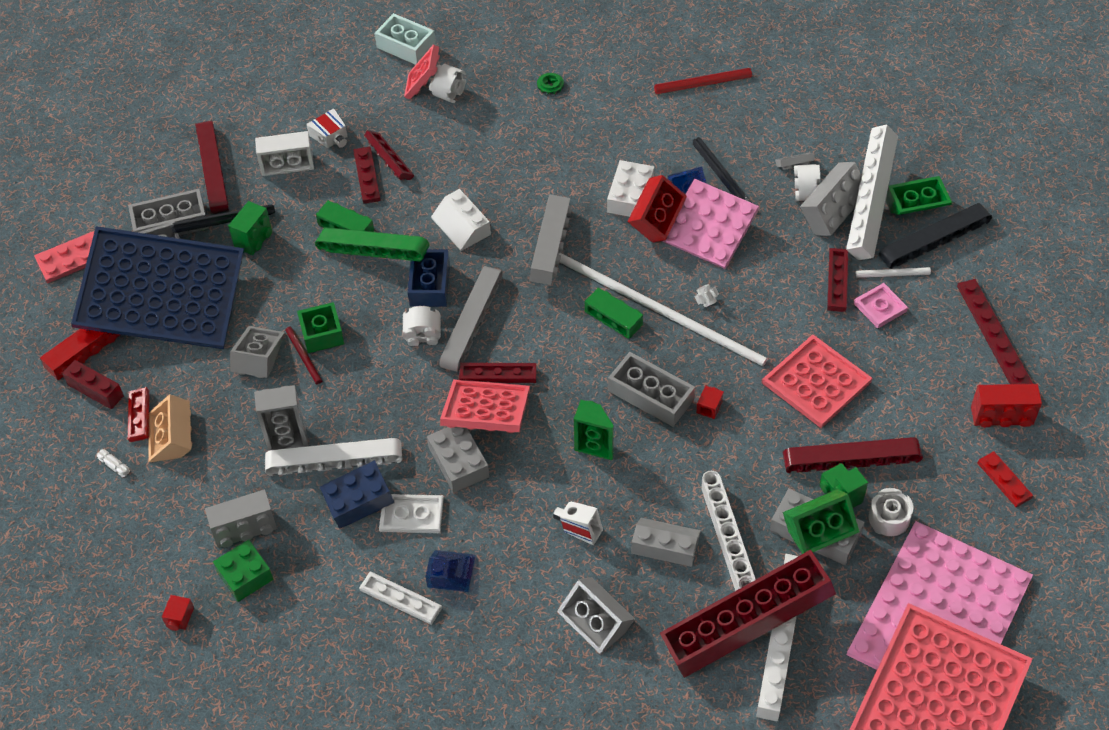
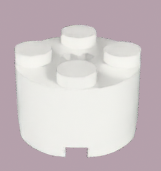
M448 64L437 65V72L429 85V90L432 91L434 96L455 103L456 101L453 99L457 94L461 95L465 88L466 80L463 79V75H466V72Z
M820 165L794 166V174L798 176V178H795V189H799V191H795L796 201H805L820 184Z
M416 306L409 308L408 313H403V338L408 341V345L418 346L419 342H427L428 345H436L441 336V314L436 309L435 312L430 311V307Z
M886 488L879 491L872 499L868 515L870 525L876 533L885 536H897L904 533L912 517L913 502L908 495L906 497L902 494V491L895 488Z

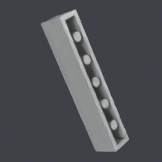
M549 194L531 265L529 279L531 282L551 285L552 279L557 277L558 267L555 266L560 264L561 255L558 253L563 251L564 242L561 241L566 239L567 230H564V228L568 229L570 218H567V216L571 217L572 206L569 205L570 198Z

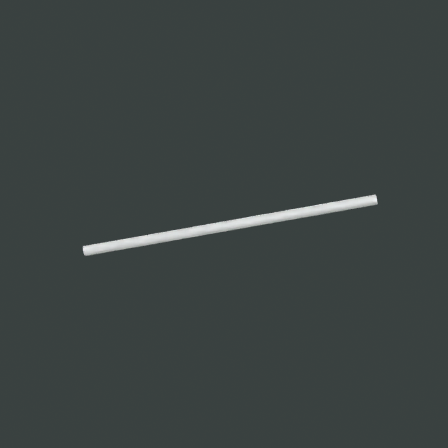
M558 253L561 255V264L761 366H764L768 358L562 253Z

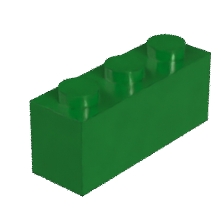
M329 200L316 213L317 223L323 228L374 232L372 219Z
M599 287L584 301L587 314L628 339L643 325V314L639 310L633 309L624 301L618 300L608 291H604Z

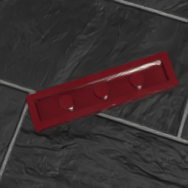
M370 130L366 131L364 136L368 140V144L376 149L377 155L385 160V164L394 171V175L400 180H411L414 174L381 134Z
M371 147L353 149L363 204L381 201Z
M829 249L827 311L846 312L848 251L846 249Z
M460 363L459 380L490 383H536L537 363Z

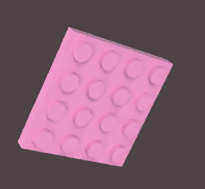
M694 179L685 194L687 198L668 237L663 242L726 269L756 216L759 206Z

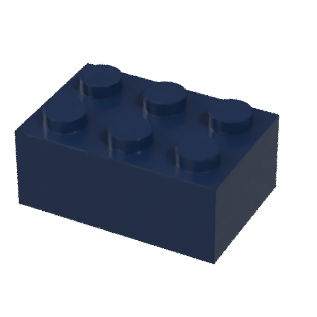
M428 249L422 261H410L408 282L410 307H447L450 269L448 249Z
M375 460L320 486L339 529L395 503Z

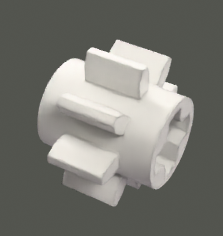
M707 284L697 289L698 294L694 297L698 305L703 304L704 307H707L717 302L716 297L719 293L716 287L712 288Z

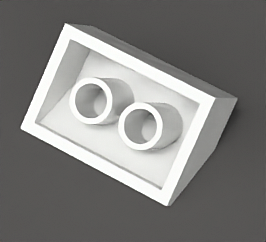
M460 189L445 196L431 216L434 222L460 251L491 235L489 220Z

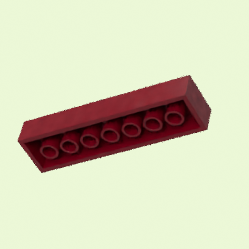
M809 550L660 632V635L685 678L836 595L830 578L813 552Z

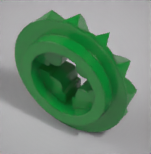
M546 73L538 78L537 87L542 93L546 92L549 94L552 92L555 94L556 91L561 92V88L564 87V80L556 73Z

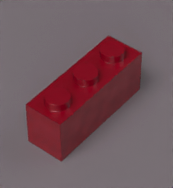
M76 360L62 373L68 386L111 410L124 397L121 387L117 382Z

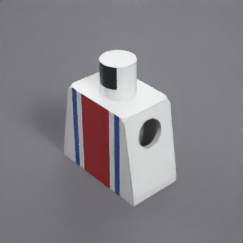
M334 109L307 123L309 136L325 147L329 148L337 144L342 148L346 145L347 140L345 138L348 137L346 126Z
M571 501L565 509L557 507L554 511L553 518L561 521L564 532L594 546L603 531L597 508Z

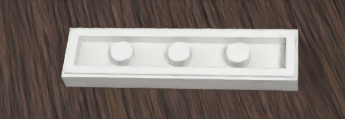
M369 572L359 587L360 591L430 625L433 624L442 609V605L373 572Z

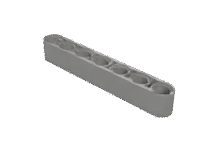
M487 266L482 268L441 355V368L456 372L460 371L458 370L460 363H464L467 356L465 354L470 350L473 343L472 339L476 337L480 328L479 324L483 321L487 313L485 311L493 300L492 296L500 285L498 283L503 277L502 270Z

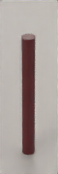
M291 326L287 327L285 331L315 384L322 383L323 380Z

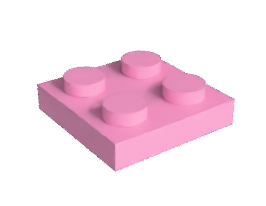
M885 283L854 300V305L877 329L906 313L908 309Z

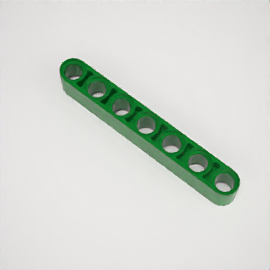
M324 228L315 241V246L319 250L324 249L330 253L422 261L430 243L427 239L420 236Z

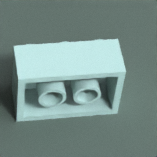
M394 13L375 32L378 49L415 65L433 44L436 45L434 30Z

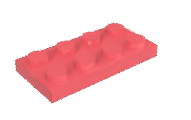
M94 231L34 255L47 284L86 267Z

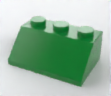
M940 176L889 185L885 200L890 212L898 215L952 205V201Z
M580 400L574 416V451L613 460L614 425L600 404L593 401Z
M838 489L782 512L788 532L802 554L809 550L812 552L818 551L860 532L849 495Z

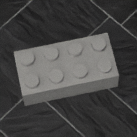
M855 162L838 163L800 206L813 234L831 236L855 208L862 177Z
M199 189L128 205L133 232L144 231L170 222L207 217ZM209 227L179 232L178 234L184 235L196 231L209 229Z
M631 352L625 356L608 377L609 392L672 427L675 426L694 401L695 387Z
M295 385L255 391L256 413L268 451L308 447L307 429Z
M788 488L771 519L770 532L795 543L788 532L782 512L813 499ZM856 518L859 533L815 552L846 565L862 534L865 522Z

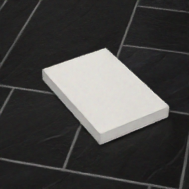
M391 494L395 503L381 509L380 532L441 533L443 495Z

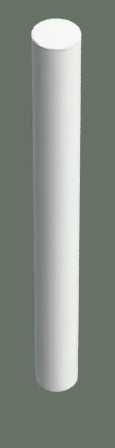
M930 267L861 270L856 271V278L930 275L931 269Z

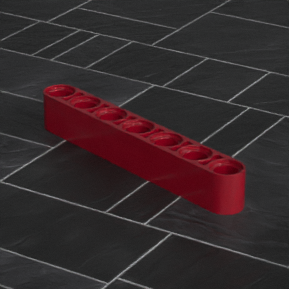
M213 121L195 123L211 214L229 211Z
M915 437L791 447L785 449L782 453L787 473H791V471H796L797 473L811 472V470L815 469L816 471H824L841 463L848 469L851 466L860 468L870 467V465L875 464L876 466L890 465V463L908 464L911 461L918 463L923 459L919 440Z

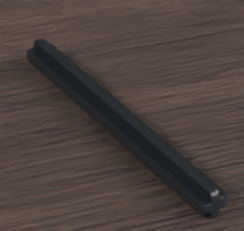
M700 137L693 139V146L730 193L752 203Z
M273 204L263 206L267 208L268 215L275 213ZM240 210L175 222L171 224V229L173 233L231 223Z

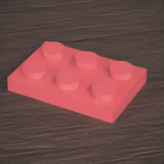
M433 44L409 72L405 98L411 99L414 95H417L420 88L427 84L429 78L436 74V64L440 57L438 55V46Z

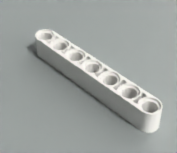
M388 438L270 450L265 453V473L273 476V474L312 472V470L325 471L332 470V468L345 469L352 468V466L361 467L374 460L377 465L391 464V462L400 463L402 461V443L399 439Z
M707 471L702 477V492L736 591L756 579L721 477L715 471ZM742 569L744 572H738L737 570Z

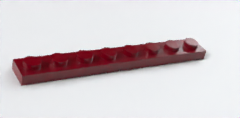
M976 279L958 283L957 287L1008 382L1010 384H1033Z

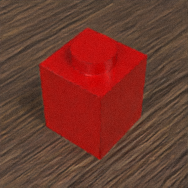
M705 385L697 402L696 413L715 419L723 402L724 391Z
M170 595L162 615L167 628L174 631L178 629L186 630L194 610L191 599Z

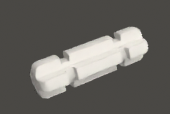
M101 449L97 453L98 459L103 463L105 462V465L113 471L118 472L121 477H126L130 473L128 466L122 464L120 460L109 454L105 449Z

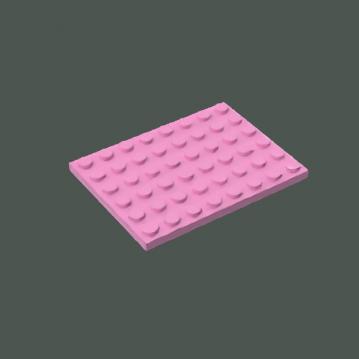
M915 521L846 655L877 670L908 603L1001 644L1033 574Z

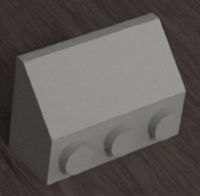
M640 518L633 535L631 554L692 567L701 530Z
M592 577L578 579L557 611L599 654L603 653L623 636L635 620Z

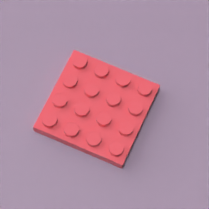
M811 335L762 379L763 385L820 428L824 427L872 382V377L815 335Z
M453 379L440 418V426H447L449 428L462 427L470 430H497L508 433L520 432L530 386Z

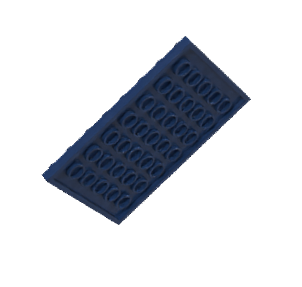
M96 226L71 326L72 328L224 349L244 248Z

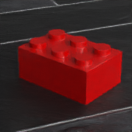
M665 176L651 177L648 179L627 222L653 243L665 241L687 196Z
M1038 384L978 385L971 404L974 426L986 428L991 425H1000L1001 427H1009L1011 425L1028 427L1034 425L1042 405Z

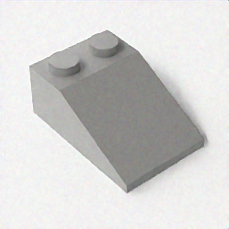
M248 326L230 351V371L240 375L248 374L258 378H267L273 369L285 332Z

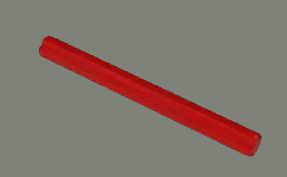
M743 68L655 84L654 91L655 94H662L752 77L751 68Z

